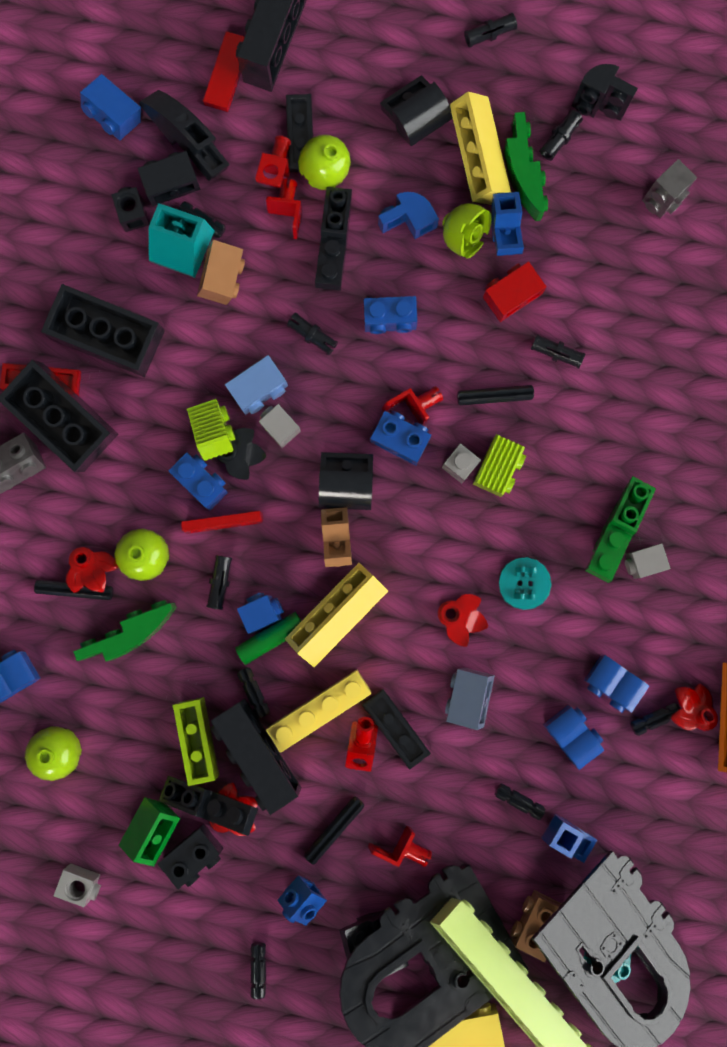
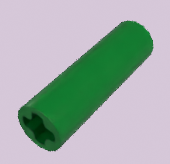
M296 611L235 647L244 665L249 664L286 641L285 638L301 622Z

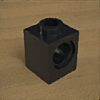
M124 187L118 190L117 193L111 194L119 222L125 232L150 225L142 196L137 187ZM129 204H136L133 210L125 211Z

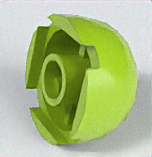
M328 134L317 135L311 138L302 148L298 159L301 175L305 176L308 184L320 190H326L327 187H336L341 184L348 175L351 164L350 153L345 144L337 137Z
M468 203L461 204L449 212L443 220V237L447 247L459 256L465 258L474 256L484 244V242L480 241L483 233H489L492 221L490 211L482 206Z
M143 528L132 530L123 535L117 543L114 553L115 561L120 571L130 579L139 581L152 580L164 571L169 560L168 545L163 537L154 531Z
M51 726L40 730L30 739L26 746L25 761L27 768L34 776L42 780L55 781L65 778L78 766L82 752L79 739L69 729L59 726Z

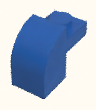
M414 192L397 194L396 207L393 205L382 210L378 216V226L382 233L406 222L414 239L436 229L439 221L430 202L424 196Z
M519 192L493 194L491 229L497 256L523 254L524 245L520 227L522 206Z
M554 814L541 837L550 847L569 858L574 857L585 863L597 842L594 836L557 814Z

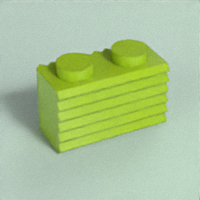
M216 398L187 408L196 446L204 461L213 457L217 458L218 455L222 456L228 452H233L231 441L236 439L231 425H226V421H229L230 418L225 405L220 407Z
M496 434L473 485L499 497H502L505 492L510 493L516 480L512 478L515 469H521L526 459V455L522 454L525 447Z

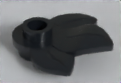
M239 428L235 430L236 440L231 441L233 452L230 455L223 454L217 457L220 462L225 463L227 472L237 479L248 480L250 477L249 466L257 465L266 458L263 449L257 444L252 443L255 432L253 429Z

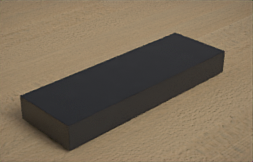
M311 94L286 95L287 136L291 140L288 150L290 172H299L298 159L300 152L305 144L313 138Z
M384 689L362 704L409 770L431 754Z

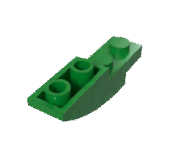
M517 112L514 114L511 124L513 138L506 139L503 149L505 163L515 192H519L522 205L535 221H541L544 212L548 210L547 195L543 196L542 188L546 183V175L544 170L541 171L540 161L533 162L532 146L528 147V138L531 135L530 122H526L525 112Z
M633 476L631 477L592 550L593 554L586 567V572L607 583L613 580L629 542L640 526L656 490L655 487Z
M166 600L152 604V610L142 613L140 609L127 614V620L120 622L123 633H121L120 629L106 633V639L96 642L94 638L80 643L81 649L73 651L76 661H82L103 653L106 662L112 661L138 648L156 634L169 620L177 608L175 603L167 604Z

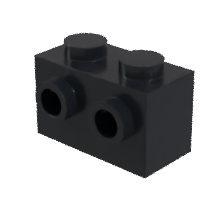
M187 151L182 153L174 152L165 159L148 161L142 167L137 168L152 206L201 190Z
M203 823L159 861L158 866L177 889L181 888L184 884L189 887L200 877L198 872L205 866L209 870L221 860L219 855L223 847Z

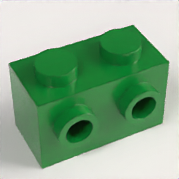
M144 797L118 846L133 862L155 866L180 817L168 805Z

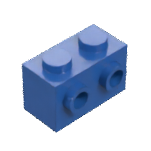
M103 74L99 75L80 92L81 108L85 115L89 118H94L101 124L106 133L109 135L113 134L118 140H122L141 123V107Z
M416 296L364 298L365 332L383 334L386 331L408 333L416 330Z
M384 411L370 438V443L417 466L432 436L428 433L429 429L416 422L412 425L404 421L405 417L398 412L391 411V413Z
M186 452L168 472L206 509L211 511L227 495L228 491L223 487L226 482L215 472L210 475L204 469L207 464L197 454L192 457Z
M261 592L247 598L248 604L237 608L248 634L282 620L280 614L284 613L278 598H273L272 595H264Z

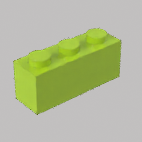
M201 697L178 702L173 705L187 784L192 786L215 781L219 776L205 698Z

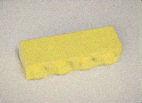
M467 92L450 104V109L472 202L492 205L493 194L511 192L489 98Z
M358 563L293 629L285 640L298 655L315 667L388 590L364 566Z
M357 669L270 725L266 731L281 753L371 695V690Z
M486 1002L428 1047H505L495 1003L490 1004Z

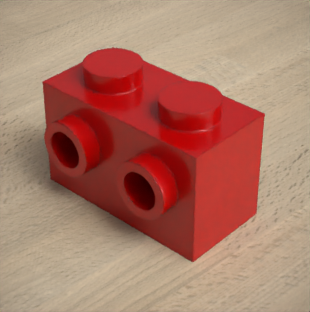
M529 261L522 266L520 263L516 264L508 270L506 277L501 280L495 278L486 285L483 299L499 322H502L541 296L547 287Z

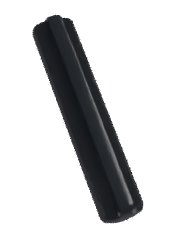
M532 385L461 390L457 393V402L460 406L523 401L534 398V388Z
M36 580L34 584V592L36 594L111 600L113 597L112 586H106L103 593L92 591L86 586L73 593L68 587L67 582Z
M354 796L305 852L304 857L312 865L316 864L362 811L364 803L358 797Z

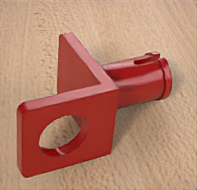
M280 135L276 136L272 153H262L255 177L256 182L279 188L283 177L289 178L290 170L286 157L291 145L290 139ZM263 171L277 176L272 179L264 176Z
M284 178L279 198L267 196V212L294 217L292 226L293 239H298L302 208L301 201L294 200L297 182L290 179L288 187V178Z
M436 386L418 397L409 388L387 401L382 407V411H387L405 401L419 424L424 425L429 419L425 410L443 401V395L441 392L439 394L436 393L439 391V388Z
M361 717L357 722H352L345 764L346 768L367 772L372 770L378 726L374 725L373 720L369 717ZM353 759H363L366 763L358 764Z
M409 826L405 827L393 853L372 843L368 845L371 854L397 867L400 866L405 857L426 867L429 862L425 859L430 860L432 856L431 850H427L412 842L415 832Z

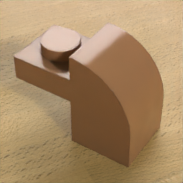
M347 507L322 509L321 525L325 567L352 565Z

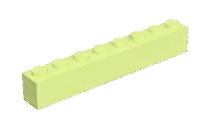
M451 898L430 921L433 927L537 1047H592L580 1039L582 1034L573 1024L567 1023L562 1018L564 1015L563 1011L555 1003H550L544 997L546 995L545 990L538 983H532L527 977L529 973L520 962H514L509 956L511 953L509 948L500 940H495L491 935L493 933L491 927L483 920L479 921L473 914L475 909L468 901Z

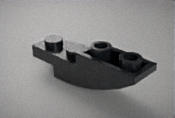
M157 90L139 102V105L172 145L178 143L184 152L187 151L189 158L208 181H211L227 170L230 164L214 145L215 136L179 101Z
M326 188L315 288L341 291L349 231L352 189Z
M172 776L167 777L159 798L161 803L247 836L250 834L258 811L256 807L197 785L188 786L186 781Z

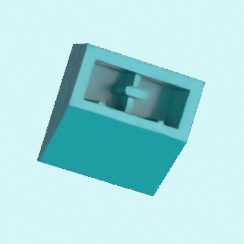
M158 203L148 227L149 261L195 278L215 230L203 218Z

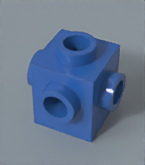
M298 875L277 901L284 909L282 914L291 923L296 921L306 926L315 918L317 912L327 902V899L313 882Z

